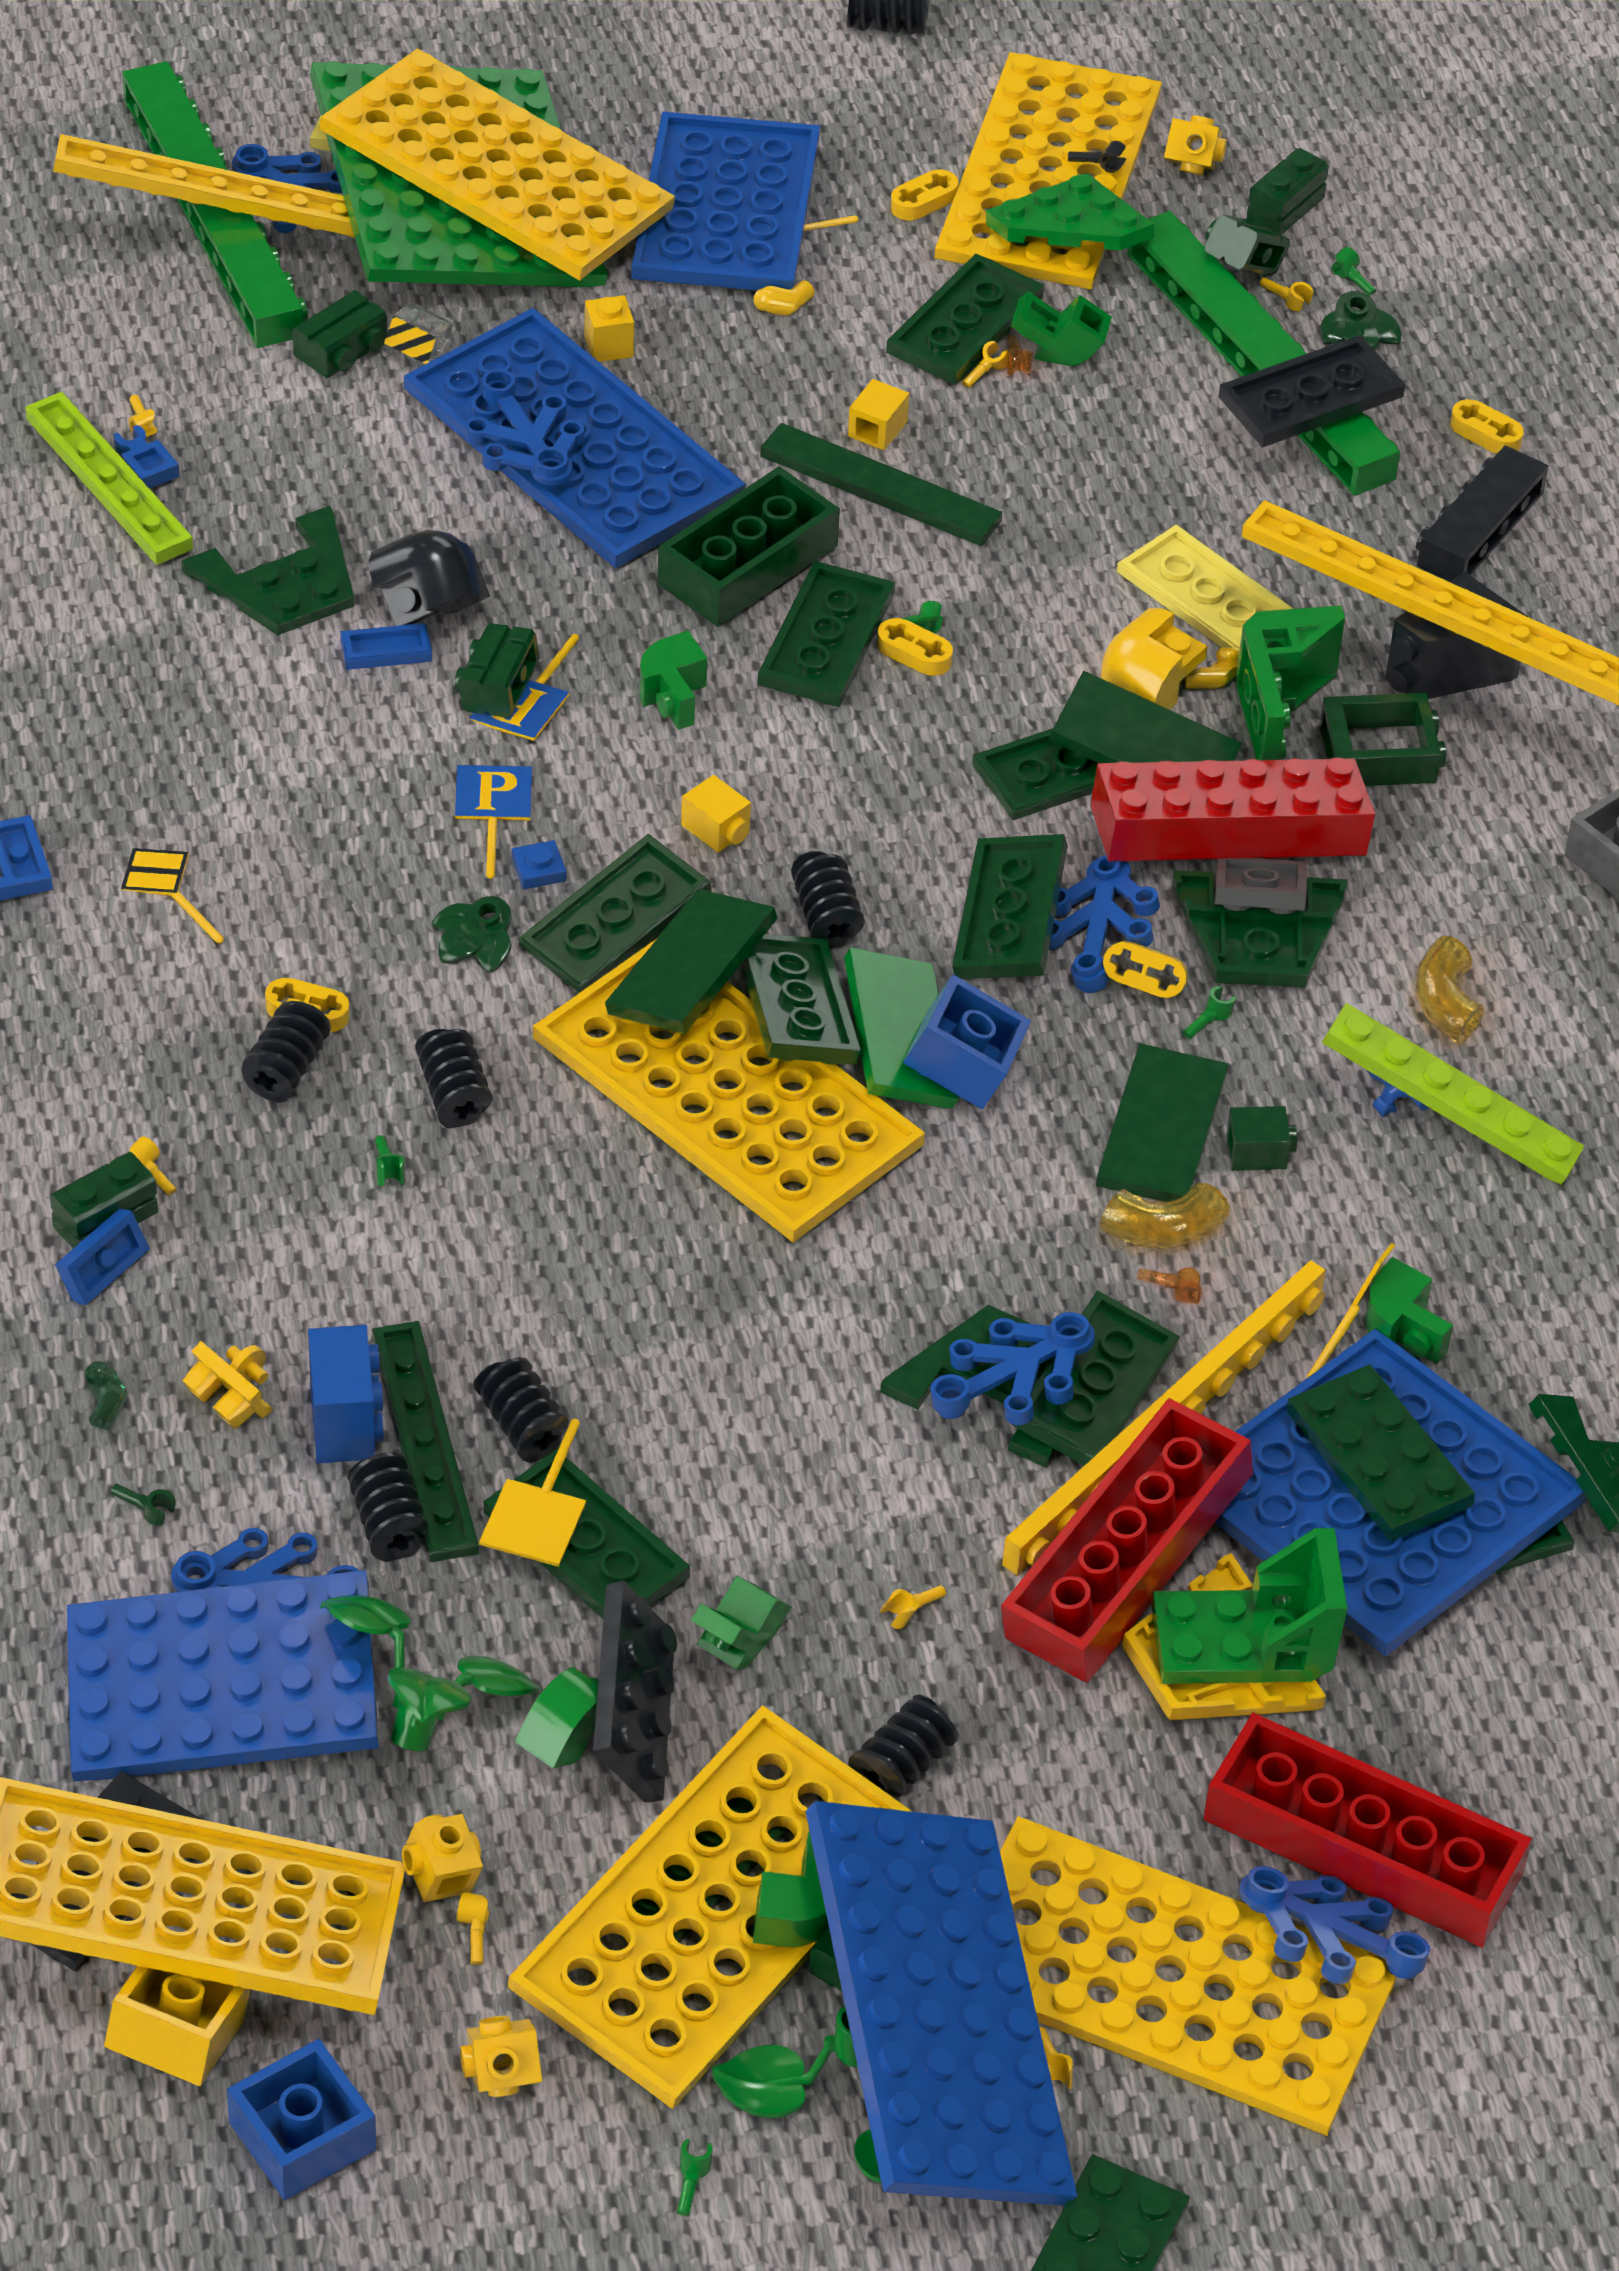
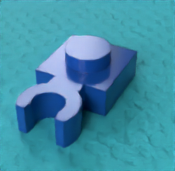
M138 425L133 426V440H125L119 433L114 434L115 451L149 489L179 477V464L159 440L147 444L146 433L142 427Z

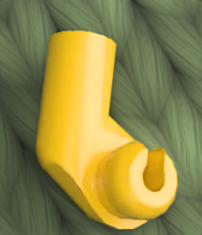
M806 280L800 281L790 290L766 286L763 289L757 290L754 295V304L760 311L789 316L813 298L815 291L813 286Z
M1220 648L1217 650V662L1213 663L1210 667H1196L1184 677L1185 689H1219L1224 687L1236 676L1239 652L1235 648Z

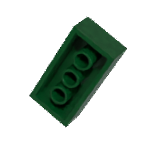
M778 466L658 546L657 584L719 627L837 547L840 508Z

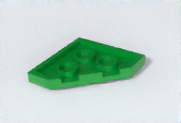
M1088 173L1075 175L1065 182L1051 187L1040 188L1035 193L1018 199L1007 200L1002 205L986 210V225L1008 242L1024 243L1026 236L1048 238V245L1081 247L1082 241L1104 242V249L1121 251L1154 238V223Z

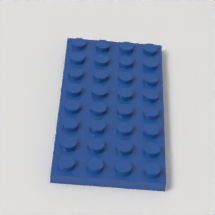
M534 308L404 375V389L467 443L469 442L465 438V423L472 417H483L491 423L513 428L499 407L488 404L482 395V377L487 371L505 369L514 375V398L532 425L542 409V399L549 394L562 395L567 401L566 417L561 421L554 422L544 442L547 447H553L559 438V426L566 420H577L584 425L583 444L572 448L568 455L572 462L571 477L561 484L549 486L534 480L530 471L507 465L500 471L615 569L675 536L746 488V483ZM491 439L480 445L469 443L481 455L484 446L490 443H500L507 450L530 454L526 448Z
M815 1801L805 1812L883 2192L1065 2206L1067 2201L1074 2200L1077 2197V2192L993 1821Z

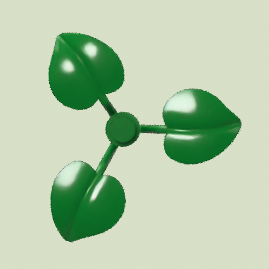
M363 1595L338 1596L321 1602L320 1609L327 1608L330 1614L350 1628L369 1634H389L394 1640L395 1668L389 1670L387 1679L395 1691L392 1706L398 1710L389 1738L394 1744L412 1751H426L429 1748L436 1722L443 1721L446 1713L458 1711L470 1705L472 1697L463 1688L466 1685L473 1684L480 1691L502 1696L540 1694L542 1688L519 1669L506 1662L486 1656L461 1658L458 1661L457 1669L463 1674H460L455 1681L442 1677H433L415 1669L405 1668L404 1633L401 1629L409 1628L411 1619L401 1609L379 1598Z
M845 2006L836 2015L835 2035H828L824 2038V2047L807 2073H804V2062L794 2051L779 2045H762L747 2049L725 2063L712 2066V2076L716 2085L730 2102L752 2115L775 2118L790 2115L800 2110L805 2103V2090L803 2086L810 2085L815 2081L832 2052H835L845 2065L858 2067ZM867 2130L861 2133L855 2142V2162L865 2176L881 2183L871 2130Z

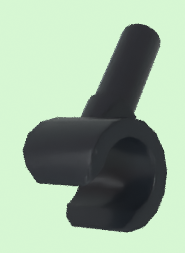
M1112 141L1103 152L1069 151L1068 161L1099 163L1106 172L1115 173L1127 160L1124 157H1118L1123 153L1126 146L1122 142Z

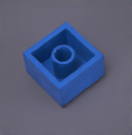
M952 974L928 1009L903 1063L916 1070L920 1075L933 1080L958 1095L961 1099L983 1110L1007 1075L1032 1020Z
M367 1325L308 1329L310 1390L316 1464L360 1461L374 1456L375 1442H384L382 1412H379L383 1411L382 1384L379 1382V1374L371 1375V1373H380L378 1344H368Z
M319 2038L227 2088L229 2124L284 2201L376 2150L375 2114Z

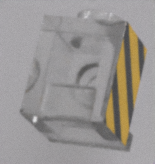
M410 302L393 315L382 350L390 354L396 349L414 362L427 364L451 351L453 340L449 339L454 323Z

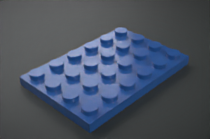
M662 111L649 181L673 194L675 201L671 211L638 235L632 262V279L759 290L766 286H775L788 290L794 288L820 139V125Z
M362 1570L67 1605L70 1755L73 1781L114 1779L121 1771L131 1777L379 1748L372 1634L350 1628L330 1614L327 1608L320 1609L321 1602L330 1598L345 1595L369 1596L367 1571Z

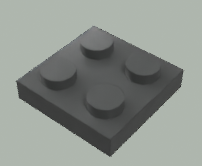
M1260 858L1217 859L1215 904H1221L1225 908L1234 911H1245L1250 907L1268 908L1271 912L1277 914H1291L1295 910L1305 911L1307 862Z

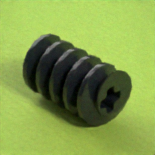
M849 0L847 27L852 28L859 17L862 29L867 30L872 20L875 19L878 31H883L888 21H890L894 33H899L903 24L906 23L908 33L913 35L919 24H921L925 36L929 0Z
M810 851L797 857L792 864L791 874L811 938L827 939L829 948L844 943L847 939L859 933L865 924L864 915L860 911V902L856 898V890L852 885V877L848 872L846 860L839 855L827 854L821 851Z
M288 1001L282 1003L275 1010L273 1017L266 1025V1029L260 1034L258 1042L253 1045L250 1054L244 1059L241 1068L243 1079L255 1094L277 1103L286 1102L292 1096L293 1089L299 1085L301 1077L308 1070V1065L314 1061L316 1052L322 1048L324 1040L330 1034L331 1026L325 1014L313 1005L302 1001Z
M434 1029L424 1033L417 1039L415 1049L419 1056V1062L428 1084L439 1122L449 1129L471 1125L491 1105L493 1100L486 1076L483 1074L482 1064L478 1060L479 1056L477 1049L474 1047L472 1035L462 1029Z
M517 1357L504 1362H496L478 1374L474 1379L475 1391L481 1396V1400L486 1407L490 1409L494 1419L499 1422V1427L508 1436L509 1442L517 1450V1454L523 1461L528 1463L536 1462L545 1458L559 1447L561 1436L568 1428L569 1419L563 1412H559L560 1406L555 1399L550 1398V1391L545 1385L541 1384V1378L535 1371H532V1365L527 1358Z
M394 1452L380 1453L362 1459L352 1466L347 1475L350 1490L354 1495L355 1505L359 1510L360 1520L364 1525L365 1535L369 1541L371 1554L376 1559L385 1562L415 1555L422 1545L421 1538L428 1531V1522L422 1516L423 1508L421 1503L417 1501L418 1494L413 1486L412 1475L407 1470V1460L403 1455Z
M914 1695L912 1700H908L900 1708V1712H896L887 1721V1725H882L875 1732L874 1737L869 1738L862 1745L861 1750H857L849 1757L848 1766L893 1797H901L907 1791V1784H914L920 1778V1771L926 1772L933 1766V1759H939L945 1754V1746L952 1747L958 1741V1733L947 1714L936 1702L927 1696Z

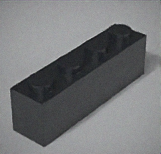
M1506 445L1493 458L1488 457L1473 481L1467 480L1464 483L1457 499L1452 504H1445L1439 513L1437 521L1431 527L1426 526L1421 531L1416 542V550H1419L1417 567L1449 582L1464 572L1471 576L1544 494L1549 465Z

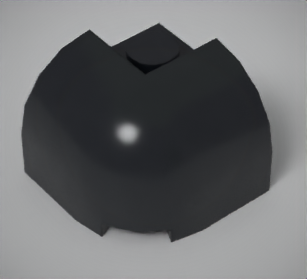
M430 529L409 534L371 552L369 571L374 588L382 589L395 626L415 624L439 612L454 613L490 597L476 557L469 545L451 533Z

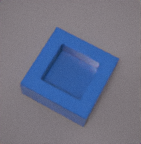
M555 840L511 848V858L523 890L567 881V871Z

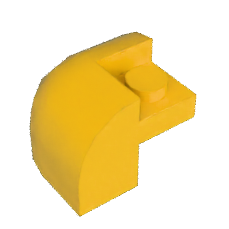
M1149 608L1114 636L1103 656L1101 679L1170 710L1177 704L1180 681L1206 659L1207 645L1174 627L1175 613L1163 608Z

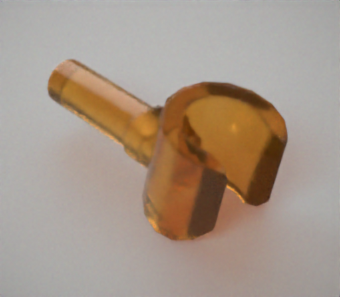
M1010 336L1007 339L1010 348L1008 351L1007 374L1014 375L1015 371H1022L1030 376L1033 352L1021 349L1017 338Z
M1143 1268L1138 1270L1137 1279L1175 1288L1174 1296L1178 1302L1198 1304L1201 1300V1277L1194 1268L1180 1269L1177 1275Z

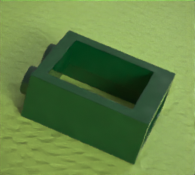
M1427 693L1323 697L1319 726L1327 759H1355L1365 786L1437 783L1439 767H1445L1446 746L1444 741H1438L1437 710L1430 709ZM1416 726L1421 748L1353 751L1348 729Z

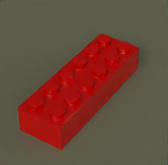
M1344 758L1098 763L1090 804L1108 861L1366 856L1375 819V811L1355 759Z
M1168 1398L1001 1604L1005 1639L1081 1681L1088 1683L1121 1642L1124 1634L1133 1627L1151 1604L1153 1591H1161L1253 1475L1251 1440Z
M1254 1712L1250 1715L1208 1786L1203 1820L1315 1872L1324 1876L1337 1877L1346 1886L1363 1894L1385 1899L1392 1907L1481 1948L1484 1947L1524 1874L1532 1838Z

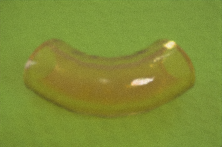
M1441 936L1430 945L1417 966L1415 994L1426 1019L1449 1039L1462 1045L1479 1027L1484 1015V1006L1466 995L1460 986L1462 977L1470 971L1473 965L1469 950L1458 939L1451 936Z
M1197 1183L1185 1195L1169 1202L1148 1201L1123 1189L1117 1192L1106 1206L1101 1217L1100 1229L1115 1238L1138 1247L1171 1249L1195 1243L1217 1229L1229 1217L1230 1205L1218 1189L1207 1183Z

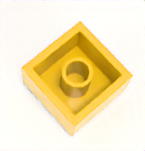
M137 1966L113 1999L104 2047L201 2087L244 2022L251 1989H243L233 1985Z

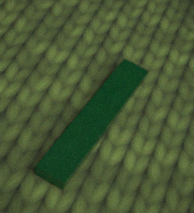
M780 423L761 446L760 457L979 546L984 545L1002 522V511L784 423Z
M413 1321L372 1328V1338L374 1344H378L379 1366L402 1454L407 1460V1470L411 1473L413 1486L417 1490V1501L421 1503L423 1508L422 1516L428 1522V1531L424 1539L430 1562L479 1554V1544L420 1322Z

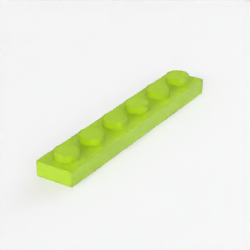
M62 391L25 406L28 422L156 565L193 550V537Z
M1345 1003L1321 1042L1545 1178L1561 1185L1585 1147L1348 1003Z

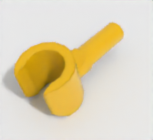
M1263 277L1259 284L1261 287L1285 299L1286 306L1290 310L1298 312L1302 310L1304 301L1310 304L1314 293L1313 288L1305 282H1295L1288 288Z
M995 341L987 342L982 351L984 358L962 380V384L970 388L991 368L1005 369L1011 361L1008 350L1003 351L998 358H991L998 351L999 346Z
M132 395L129 400L136 415L128 419L130 430L133 432V426L138 425L145 430L146 437L156 434L157 428L152 422L155 419L154 411L152 409L146 410L139 396Z
M145 1136L140 1137L130 1147L129 1152H132L153 1174L156 1184L167 1196L177 1191V1188L154 1163L160 1156L158 1146L151 1139Z
M939 1585L922 1593L912 1595L906 1590L896 1589L882 1606L880 1612L890 1611L897 1614L898 1616L891 1626L895 1629H902L918 1608L945 1597L946 1590L942 1585Z
M463 1892L458 1905L457 1922L471 1924V1965H483V1934L489 1917L488 1900L483 1895Z
M1039 2027L1051 2081L1060 2080L1067 2085L1068 2090L1072 2089V2058L1069 2055L1057 2053L1046 2029Z

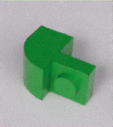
M1027 291L1018 300L1010 326L1022 336L1038 345L1035 359L1074 366L1089 359L1105 343L1112 316L1081 295H1078L1060 313Z
M688 630L660 639L646 649L640 662V700L644 707L657 703L660 714L664 718L670 717L678 730L694 725L695 695L692 691L704 688L707 685V657Z
M1391 1257L1371 1283L1365 1315L1366 1330L1369 1333L1376 1328L1393 1342L1403 1344L1412 1355L1426 1357L1438 1364L1448 1353L1453 1324L1425 1309L1428 1305L1432 1278Z
M736 1576L717 1610L700 1603L691 1621L705 1629L696 1645L737 1670L744 1669L776 1635L792 1606L754 1583Z
M575 1667L568 1668L560 1673L538 1696L514 1742L553 1769L576 1763L581 1758L595 1730L599 1679L589 1678Z
M810 1832L807 1834L802 1857L801 1876L762 1871L757 1895L753 1943L782 1947L805 1946L819 1940L829 1927Z

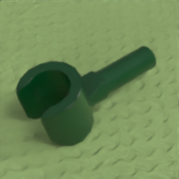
M117 1483L111 1489L112 1495L145 1511L144 1517L146 1521L155 1526H162L165 1521V1513L155 1507H165L172 1513L175 1510V1497L167 1490H154L146 1496Z

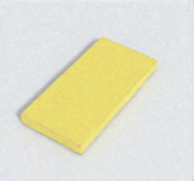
M1174 525L1117 563L1116 572L1221 648H1235L1238 652L1240 651L1243 624L1256 612L1294 609L1178 525Z

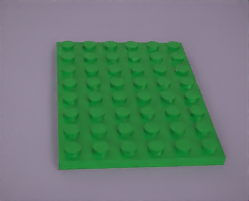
M336 61L328 63L312 62L310 78L321 116L393 65H380L378 63L352 64ZM449 66L561 130L542 70ZM326 133L367 282L595 287L605 285L608 275L604 262L579 281Z

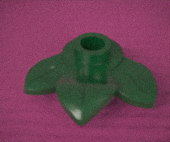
M1350 291L1341 295L1336 303L1335 310L1323 318L1320 326L1323 344H1335L1361 335L1374 350H1376L1379 341L1385 344H1400L1401 329L1396 319L1388 312L1376 308L1372 298L1359 291ZM1352 307L1359 308L1360 311L1354 310Z
M487 896L476 900L473 904L456 903L442 909L432 921V925L437 930L443 932L439 941L440 961L450 964L476 955L479 963L486 971H496L505 962L512 947V942L507 933L512 922V913L509 905L499 897ZM495 913L490 919L482 918L486 914Z

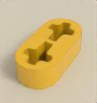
M936 169L899 185L891 193V212L902 220H916L951 204L958 189L959 182L957 176L950 171Z
M1461 400L1453 406L1450 426L1458 435L1496 454L1504 445L1517 451L1520 450L1524 429L1516 420L1476 400Z
M901 618L888 619L880 624L877 647L887 657L930 676L944 674L950 669L953 647L945 638Z
M1130 941L1115 943L1108 948L1104 955L1103 966L1107 975L1116 982L1158 997L1169 998L1176 996L1187 985V967L1174 956ZM1125 949L1131 951L1130 959L1143 964L1142 971L1129 968L1124 974L1117 972L1118 964L1112 961L1113 955H1121ZM1169 964L1174 967L1173 974L1179 977V983H1171L1167 989H1163L1160 987L1161 979L1148 974L1150 967L1164 970Z
M294 978L276 979L266 987L265 1006L271 1017H273L275 1010L282 1004L278 1000H284L286 996H292L293 998L287 999L286 1002L302 1001L313 1005L322 1012H326L329 1007L336 1008V1010H331L329 1014H325L330 1022V1033L343 1029L349 1022V1001L340 991Z

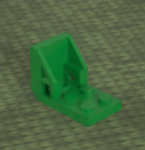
M1342 605L1258 611L1243 624L1235 686L1256 760H1284L1286 758V741L1283 731L1290 728V712L1298 709L1336 678L1345 623Z
M1314 1528L1257 1565L1252 1590L1153 1591L1151 1608L1162 1684L1312 1682L1332 1671L1348 1609L1335 1528Z

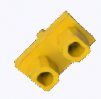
M202 1341L192 1349L191 1352L198 1362L190 1369L182 1382L204 1403L221 1385L229 1391L213 1406V1409L230 1426L236 1429L253 1413H256L262 1419L273 1411L271 1406L261 1399V1392L250 1383V1381L254 1380L259 1385L263 1384L269 1376L263 1369L266 1354L261 1348L256 1345H250L240 1350L235 1345L231 1346L226 1352V1357L232 1361L230 1365Z

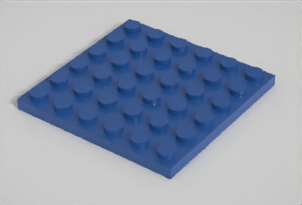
M1375 1328L1235 1431L1251 1440L1253 1475L1216 1520L1215 1524L1263 1562L1314 1528H1335L1348 1608L1344 1625L1386 1657L1588 1499L1576 1482V1477ZM1369 1364L1376 1370L1475 1492L1474 1506L1392 1542L1388 1540L1287 1412L1289 1398Z

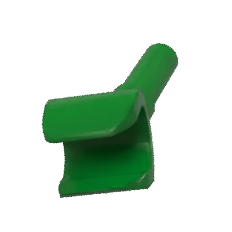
M1350 247L1341 249L1335 255L1336 262L1332 265L1331 271L1343 279L1348 277L1351 281H1354L1368 296L1376 293L1377 290L1356 269L1360 264L1357 252Z
M926 601L921 605L919 615H912L901 619L908 620L928 631L937 633L943 621V616H940L942 606L937 601Z
M1213 987L1209 993L1206 1009L1182 1031V1034L1191 1039L1208 1023L1210 1024L1214 1020L1223 1021L1230 1018L1236 996H1233L1228 1001H1222L1220 999L1223 987Z
M377 1136L375 1144L380 1155L376 1158L377 1184L385 1186V1180L388 1178L396 1179L400 1182V1185L405 1184L404 1157L392 1154L385 1136Z
M690 2139L684 2140L681 2145L680 2169L684 2177L676 2212L679 2215H690L699 2179L706 2176L711 2169L713 2146L709 2142L706 2154L700 2157H694L689 2154Z

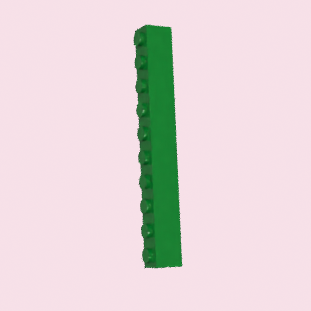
M168 61L122 71L124 101L153 154L227 170L222 149L220 147L215 148L213 145L209 125L201 123L195 100L188 99L182 76L175 75ZM177 199L256 347L261 348L293 340L292 329L308 320L307 306L303 297L297 298L294 293V285L290 273L282 271L275 246L269 247L262 222H256L251 214L235 213L228 209L205 204H194L186 200Z
M1171 211L1148 218V220L1154 223V238L1127 248V255L1242 377L1307 354L1302 345L1295 342L1281 327L1279 321L1272 318L1259 304L1256 297L1250 294L1236 280L1234 274L1227 270L1213 255L1205 252V246L1191 233L1189 227L1182 223ZM1363 412L1297 435L1354 496L1396 480L1400 450L1392 440H1389L1379 430L1371 417Z

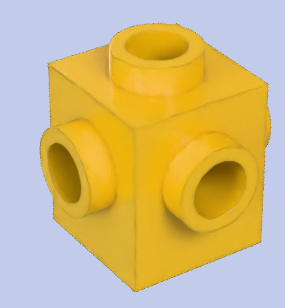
M1191 115L1190 121L1172 118L1164 158L1168 162L1181 164L1180 171L1203 176L1204 169L1214 171L1216 162H1223L1227 139L1221 138L1222 131L1219 127L1214 126V119ZM1196 141H1203L1202 146L1198 150H1192V145Z
M436 1814L421 1819L414 1824L409 1838L402 1848V1861L405 1871L408 1875H413L423 1902L458 1896L463 1892L471 1893L483 1868L480 1859L481 1848L478 1837L474 1832L469 1831L463 1814L448 1817Z
M492 2016L479 2020V2027L466 2029L468 2045L460 2046L462 2071L464 2078L473 2077L479 2092L487 2091L488 2096L502 2097L518 2093L520 2091L519 2086L542 2082L536 2029L530 2019L511 2021L509 2016Z

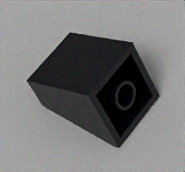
M1466 572L1450 581L1452 584L1527 616ZM1406 611L1394 620L1385 679L1399 693H1427L1428 699L1513 681L1519 675L1521 662Z

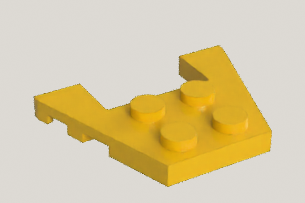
M1230 1553L1218 1560L1216 1568L1203 1577L1200 1574L1191 1581L1186 1591L1252 1590L1253 1585L1233 1554ZM1152 1613L1124 1634L1123 1649L1169 1720L1251 1715L1252 1712L1256 1714L1315 1711L1324 1708L1326 1695L1316 1680L1312 1682L1162 1684Z

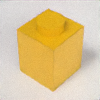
M625 295L585 301L584 336L591 356L598 362L634 356V320Z
M872 379L849 407L848 437L885 451L908 422L910 393Z
M714 774L682 796L681 825L719 853L730 844L737 845L747 837L750 831L751 802Z

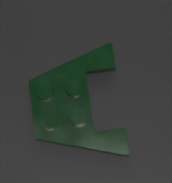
M330 505L295 518L296 529L309 544L310 548L298 550L294 554L267 564L258 565L256 568L243 573L235 574L216 548L181 560L182 571L191 579L197 578L207 585L209 591L217 596L223 595L238 605V610L276 635L354 607V594L333 510Z
M1173 870L1172 877L1173 891L1215 983L1306 988L1337 918L1346 897L1348 885L1347 879L1307 877L1306 911L1277 914L1269 909L1249 908L1245 911H1234L1225 907L1214 906V872Z
M987 1305L886 1376L881 1382L880 1393L918 1410L930 1394L931 1384L938 1377L954 1374L968 1380L996 1365L994 1363L979 1362L971 1370H956L951 1366L949 1347L954 1341L970 1339L976 1343L991 1344L989 1326L993 1321L1000 1318H1008L1016 1323H1031ZM1018 1341L1015 1347L1029 1348L1037 1343ZM1052 1358L1040 1363L1035 1384ZM1015 1377L983 1394L1004 1403L1006 1397L1011 1395ZM1017 1428L1009 1440L1008 1451L1045 1468L1050 1464L1053 1448Z
M1538 1394L1528 1404L1536 1420L1542 1417L1545 1418L1555 1434L1550 1441L1559 1455H1568L1581 1474L1576 1479V1482L1609 1532H1619V1442L1590 1440L1588 1438L1574 1396Z

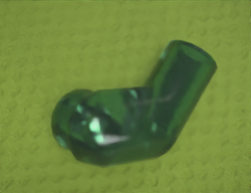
M95 1361L86 1368L84 1373L85 1380L89 1383V1389L97 1400V1404L89 1416V1422L92 1426L108 1431L126 1402L128 1392L118 1373L113 1368H109L104 1361Z

